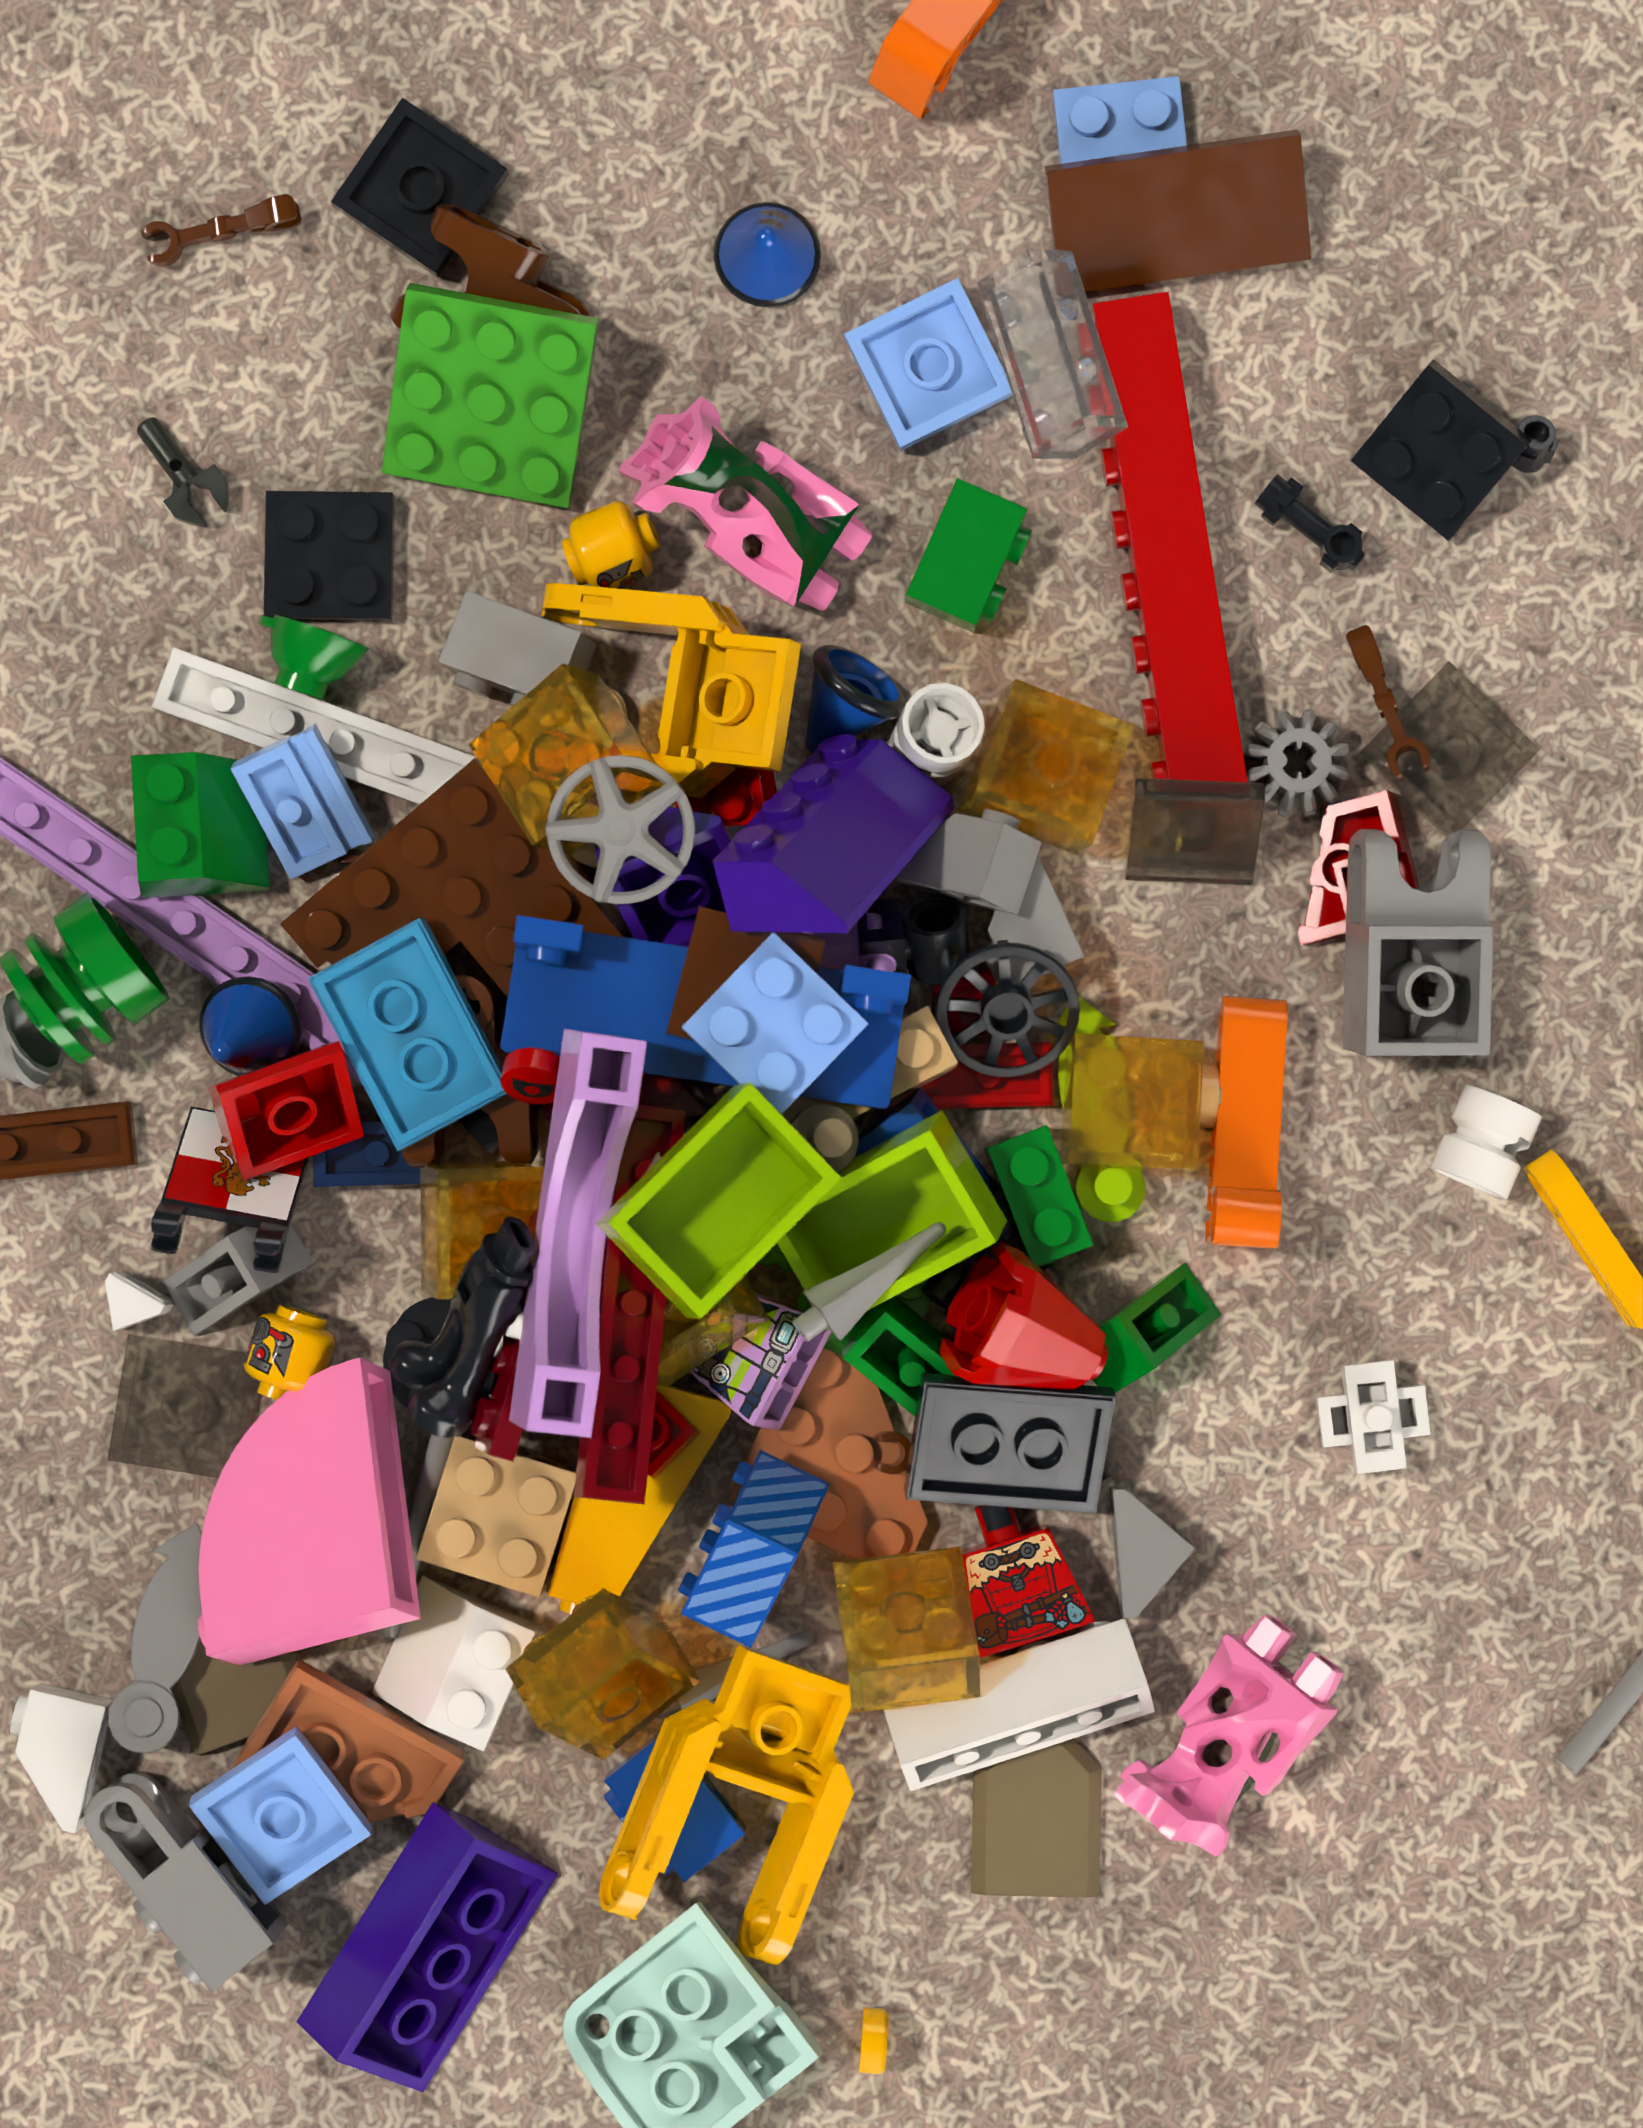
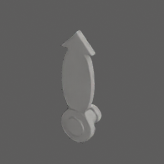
M194 1523L152 1551L166 1555L168 1558L156 1569L144 1591L136 1614L131 1640V1665L135 1680L115 1696L109 1708L108 1724L112 1736L122 1747L135 1753H152L163 1749L174 1739L180 1727L181 1712L172 1688L185 1675L200 1642L198 1620L202 1610L199 1589V1553L202 1531L197 1523Z

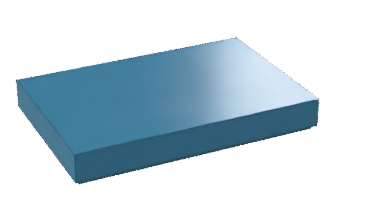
M425 917L414 920L308 978L397 1151L407 1148L507 1094L502 1089L500 1083L503 1067Z

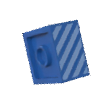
M762 1450L759 1451L753 1465L743 1461L739 1463L732 1479L734 1482L742 1485L741 1490L732 1508L724 1504L719 1505L712 1523L721 1528L720 1532L717 1533L707 1529L699 1544L701 1550L709 1553L699 1576L687 1572L678 1588L681 1594L688 1597L681 1612L682 1615L749 1648L752 1647L800 1553L830 1483Z

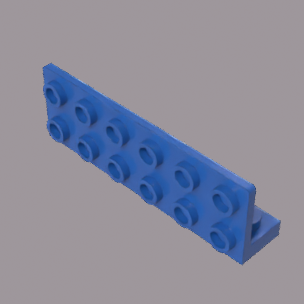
M517 915L513 939L516 948L501 1039V1049L504 1052L511 1053L521 1048L534 1047L551 1051L560 1057L564 1029L647 1041L643 1073L731 1087L739 1084L696 1042L666 1035L688 947L585 932L583 925ZM845 965L844 970L819 967L818 975L869 1024L799 1097L886 1109L890 1104L903 1010L908 1000L911 975Z

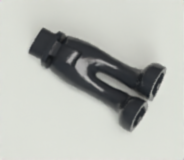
M506 1217L497 1233L486 1234L480 1244V1249L474 1252L464 1265L456 1283L445 1323L439 1335L434 1340L421 1338L404 1340L396 1347L388 1361L389 1370L396 1380L409 1388L418 1390L408 1405V1415L415 1425L432 1435L445 1438L458 1437L469 1429L478 1402L482 1398V1384L497 1346L506 1328L513 1324L523 1311L524 1302L522 1296L525 1287L530 1286L532 1266L530 1259L536 1250V1244L526 1224L516 1217Z

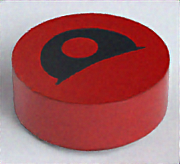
M534 1047L521 1048L509 1053L503 1063L500 1080L502 1089L512 1098L525 1103H553L560 1057L551 1051Z

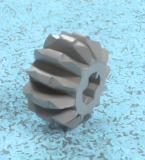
M1306 709L1303 712L1298 728L1294 727L1292 716L1288 710L1279 711L1276 714L1279 734L1264 722H1260L1254 729L1257 738L1267 747L1247 744L1243 748V756L1245 758L1262 762V766L1246 771L1248 783L1265 779L1268 784L1257 794L1255 801L1259 805H1263L1272 798L1275 792L1282 795L1277 807L1278 815L1282 817H1287L1290 814L1296 797H1298L1304 816L1314 815L1317 804L1313 791L1322 801L1333 804L1339 795L1327 780L1346 782L1350 777V770L1331 764L1332 760L1341 759L1350 753L1349 745L1347 743H1340L1332 747L1328 746L1326 740L1338 728L1333 721L1325 724L1318 734L1312 731L1315 721V712L1313 710ZM1291 748L1292 755L1299 749L1307 752L1310 757L1305 764L1306 770L1310 773L1308 778L1303 779L1301 772H1298L1293 778L1285 773L1282 768L1287 764L1288 759L1283 750Z

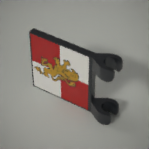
M191 1106L161 1202L152 1218L151 1230L154 1236L151 1242V1249L166 1254L177 1253L185 1216L189 1215L258 1228L254 1240V1251L256 1254L253 1268L268 1273L279 1272L288 1230L310 1157L243 1181L220 1131L215 1111Z

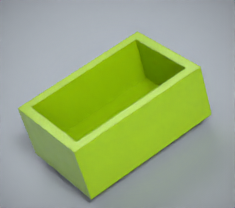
M750 1082L734 1085L595 1224L686 1318L701 1319L841 1177Z
M941 1110L854 1157L846 1168L837 1172L841 1179L777 1244L806 1290L883 1254L934 1223H943L947 1230L945 1235L902 1273L869 1308L871 1309L996 1243L1007 1223V1219L944 1112Z

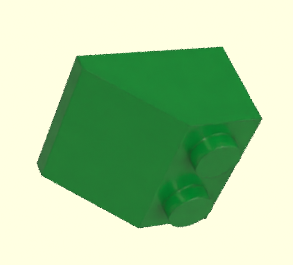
M199 752L131 755L137 872L142 898L270 891L267 836L231 771V767L237 759Z

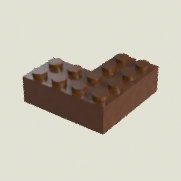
M487 754L470 761L280 923L312 963L319 968L328 962L333 965L414 920L425 917L445 956L462 943L507 997L516 948L513 939L517 915L583 925L585 932L634 939L623 916L612 903L599 902L577 890L565 879L551 855L546 836V824ZM562 845L565 856L573 869L586 881L594 884L593 880Z

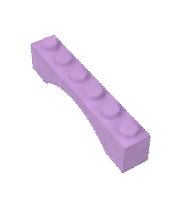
M564 1029L534 1238L536 1250L531 1259L532 1278L530 1286L527 1288L509 1421L526 1431L591 1438L600 1378L599 1308L606 1234L595 1223L611 1208L620 1161L638 1108L647 1041L571 1029Z

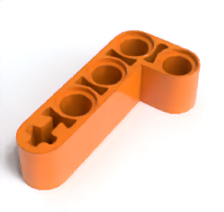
M912 0L885 38L868 84L922 120L930 110L926 106L935 91L943 92L953 74L958 59L1004 0Z
M1222 996L1216 1065L1219 1068L1222 1103L1218 1106L1216 1124L1212 1128L1211 1147H1215L1214 1157H1210L1207 1211H1211L1210 1221L1206 1220V1244L1277 1249L1279 1244L1282 1196L1281 1191L1277 1190L1288 1019L1286 1000Z

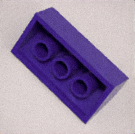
M840 734L823 740L814 753L800 768L791 774L788 781L771 799L763 804L762 809L742 830L735 834L734 839L713 860L731 931L848 933L955 809L953 797L882 739L856 740V737L853 735Z
M432 1802L296 2022L337 2062L424 2092L555 1881L558 1873L472 1818Z

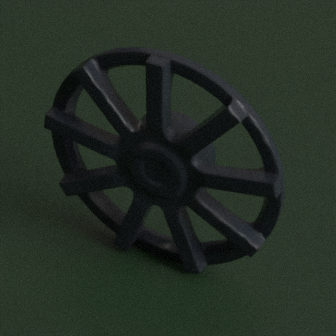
M997 940V944L977 949L963 958L960 956L941 983L935 1000L936 1022L955 1058L974 1071L995 1077L1026 1075L1042 1069L1053 1062L1071 1042L1076 1032L1080 1015V1002L1076 984L1067 969L1054 957V954L1046 949L1043 951L1026 944L1009 943L1008 940ZM1010 956L1035 961L1034 965L1018 984H1013L1011 981ZM998 957L1000 982L997 986H993L973 967L981 962ZM1046 969H1049L1063 986V988L1030 995V989ZM964 976L983 994V998L950 997L956 983ZM1057 1002H1068L1069 1013L1066 1026L1035 1013L1038 1007ZM947 1011L977 1012L980 1014V1018L952 1035L947 1022ZM1031 1026L1050 1033L1059 1039L1050 1051L1038 1059L1026 1036ZM987 1029L992 1038L984 1063L969 1056L960 1047ZM1015 1039L1026 1064L1014 1067L996 1066L1003 1040Z

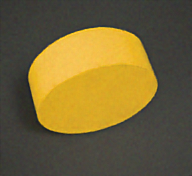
M863 2007L859 2073L882 2074V2071H885L889 2012H886V2009Z

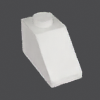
M40 1683L30 1689L28 1697L19 1696L12 1715L10 1733L19 1735L15 1754L62 1831L75 1834L85 1826V1811L92 1799L109 1728V1708L113 1700Z

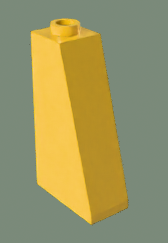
M657 1381V1390L700 1434L656 1479L649 1475L647 1476L645 1504L574 1497L547 1595L561 1599L559 1610L589 1619H596L598 1610L610 1613L730 1417L732 1409L720 1398Z

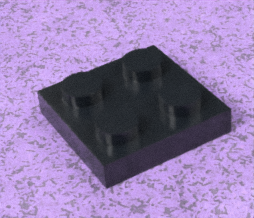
M402 97L331 200V204L339 212L438 278L455 251L436 241L431 233V218L437 205L455 204L481 216L509 173L508 169Z
M1433 359L1350 461L1449 541L1527 448L1532 439Z
M266 491L264 616L274 618V615H279L293 620L393 622L394 493Z

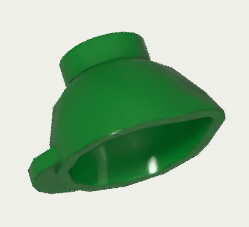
M261 615L258 622L259 625L271 629L272 657L279 667L274 684L321 700L324 699L328 685L341 680L369 650L368 647L335 633L283 616L274 615V618Z

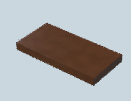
M1297 129L1045 166L1057 283L1061 296L1311 259L1301 134Z

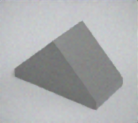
M1110 1486L1119 1611L1123 1619H1133L1140 1615L1195 1548L1123 1486Z

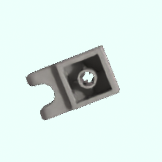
M1361 829L1351 837L1347 865L1343 1049L1364 1056L1490 1055L1494 926H1489L1491 855L1489 841L1479 830L1462 829L1447 835L1441 843L1436 873L1423 886L1411 888L1401 877L1397 845L1391 836L1378 829ZM1416 978L1422 979L1424 982L1422 994L1413 993L1412 997L1411 988Z
M144 1771L124 1773L114 1779L108 1787L99 1791L89 1802L85 1811L84 1823L90 1838L138 1900L133 1903V1907L142 1922L155 1934L163 1930L178 1949L173 1954L174 1960L182 1973L194 1985H199L203 1981L212 1993L270 1947L289 1924L271 1901L266 1905L263 1904L208 1830L203 1828L198 1831L160 1781L150 1773ZM120 1802L127 1803L132 1808L134 1815L137 1817V1822L130 1821L128 1817L122 1814L119 1808Z

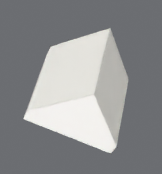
M124 1271L109 1273L105 1280L113 1331L122 1330L170 1312L174 1305L171 1303L173 1299Z

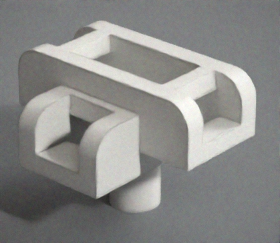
M1394 1360L1342 1365L1344 1394L1315 1397L1320 1424L1321 1447L1350 1445L1353 1468L1356 1474L1407 1468L1403 1438L1431 1435L1425 1385L1397 1387ZM1382 1383V1384L1368 1385V1386H1359V1387H1358V1385ZM1408 1398H1412L1415 1422L1413 1425H1411ZM1342 1406L1346 1407L1348 1432H1345ZM1390 1446L1388 1449L1365 1451V1448Z

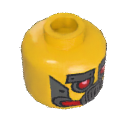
M620 500L576 516L570 523L569 537L562 539L566 560L578 585L589 584L596 587L621 589L646 579L653 571L651 552L661 548L658 533L649 514L646 512L636 516L632 507Z
M282 1304L278 1306L276 1313H266L258 1318L243 1361L245 1371L251 1377L260 1381L257 1393L277 1400L287 1391H299L306 1385L310 1376L330 1367L337 1341L335 1336L325 1329L328 1322L326 1318Z

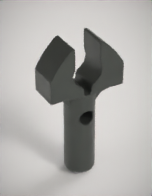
M151 417L142 421L137 428L138 436L173 482L172 495L163 501L177 520L190 525L207 527L199 513L191 506L192 492L189 489L191 484H194L199 489H208L220 508L227 512L229 485L216 465L213 464L206 470L194 468L157 418Z

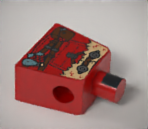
M979 1505L974 1508L985 1543L961 1550L960 1552L972 1641L978 1659L1095 1622L1092 1612L1046 1524L1021 1531L1014 1507Z

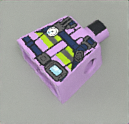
M734 1286L701 1319L686 1318L677 1307H675L672 1315V1323L694 1336L683 1356V1366L744 1421L754 1427L779 1431L832 1331H829L827 1328L811 1341L806 1342L792 1322L806 1312V1310Z

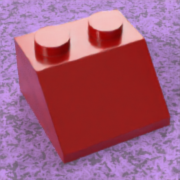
M339 1041L319 1046L208 1087L220 1131L243 1181L364 1137L344 1052Z

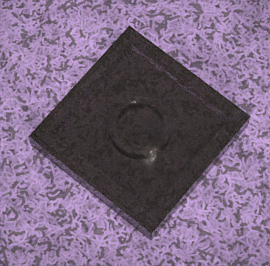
M1448 661L1397 713L1406 737L1415 738L1426 746L1431 758L1430 770L1425 772L1419 754L1408 751L1401 754L1397 762L1405 781L1400 782L1393 777L1387 763L1389 748L1394 743L1388 724L1358 754L1446 838L1447 835L1462 830L1540 749Z
M1135 778L1126 852L1125 880L1253 885L1265 804L1264 783Z
M132 1333L128 1334L107 1460L219 1478L226 1462L244 1433L252 1377L243 1367L246 1352Z

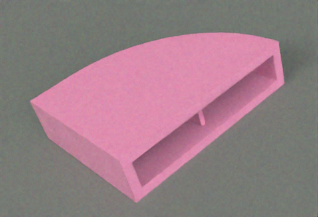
M359 1357L331 1366L310 1376L302 1389L294 1392L287 1391L270 1405L249 1427L234 1448L213 1490L200 1541L199 1589L202 1614L198 1620V1631L200 1639L206 1648V1656L240 1666L421 1619L389 1370Z

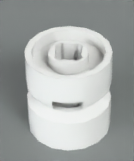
M949 683L929 684L917 690L904 706L900 717L893 726L889 746L936 784L942 786L956 779L981 743L985 729L983 711L976 699L962 687Z
M1465 1085L1451 1116L1458 1126L1455 1133L1443 1135L1430 1168L1479 1191L1506 1200L1521 1168L1515 1159V1154L1517 1151L1529 1149L1542 1116L1502 1096L1475 1086Z

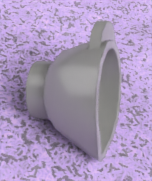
M11 991L0 999V1081L6 1078L16 1083L21 1082L31 1089L41 1088L48 1084L52 1073L62 1069L65 1052L54 1042H50L39 1031L14 996V991Z

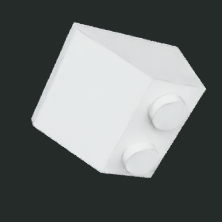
M422 1575L417 1587L421 1619L402 1624L399 1636L395 1638L372 1693L422 1725L484 1751L492 1738L540 1625L426 1575Z

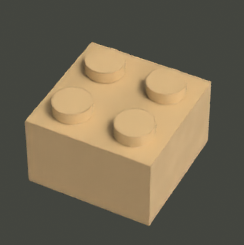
M463 1433L458 1437H454L416 1559L540 1598L545 1590L574 1498L577 1468L518 1449L514 1462L489 1456L474 1447L476 1436Z

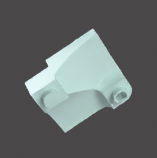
M700 1901L691 1906L575 2000L566 2011L563 2021V2036L567 2049L591 2086L623 2128H732L826 2053L788 2002H784L760 1976ZM593 2014H601L607 2018L609 2031L605 2037H597L591 2033L588 2023Z

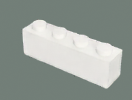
M1126 1619L1114 1622L1096 1621L1082 1627L1077 1634L1053 1642L1034 1641L1022 1646L1013 1655L991 1662L984 1660L972 1661L959 1667L954 1674L930 1682L925 1680L911 1681L899 1686L893 1694L880 1697L898 1759L910 1791L1155 1712L1149 1686Z

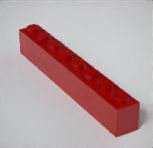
M1169 291L1093 303L1090 312L1091 322L1080 324L1081 340L1085 361L1097 360L1101 385L1090 387L1091 402L1095 423H1107L1111 446L1100 449L1101 465L1106 487L1117 485L1121 510L1110 512L1111 528L1115 548H1127L1131 571L1130 573L1120 574L1125 610L1126 612L1137 610L1141 635L1130 637L1135 673L1136 675L1147 673L1151 698L1141 699L1140 706L1145 736H1157L1161 761L1150 763L1156 800L1167 799L1169 813L1243 802L1250 794Z

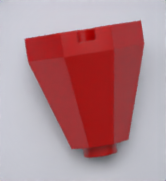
M1001 1242L992 1249L997 1255V1259L993 1260L983 1255L974 1261L948 1308L946 1324L955 1327L956 1333L954 1343L944 1338L942 1339L940 1355L952 1374L974 1384L1075 1390L1089 1380H1094L1098 1377L1108 1358V1346L1104 1344L1105 1332L1094 1319L1024 1252Z

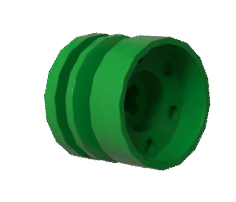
M88 892L53 917L58 933L65 943L59 950L53 948L38 934L31 933L25 938L28 949L38 963L36 967L18 950L13 948L0 957V964L12 984L14 996L30 1020L50 1042H54L61 1047L72 1059L82 1065L95 1056L94 1048L83 1031L85 1026L103 1044L110 1045L116 1040L112 1025L104 1013L113 1006L126 1019L138 1024L170 999L161 980L126 932L106 908Z

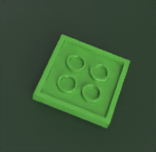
M410 283L405 292L381 473L569 508L574 489L599 318Z

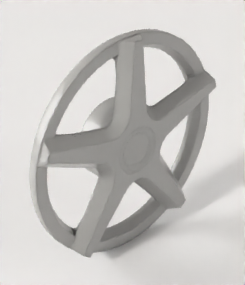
M615 755L588 762L574 771L563 782L550 806L546 836L557 868L572 886L599 902L630 904L654 897L668 888L679 877L691 856L695 838V823L693 811L684 790L667 771L655 763L639 757ZM611 767H630L642 770L660 780L664 785L633 804L627 803L619 790ZM592 774L599 804V813L594 817L560 820L564 804L570 793L582 780ZM675 801L678 803L683 819V841L678 857L671 854L649 834V825ZM561 840L595 843L599 846L600 855L594 884L586 881L573 869L565 856ZM629 856H635L665 874L655 883L640 890L630 892L613 891L623 863Z

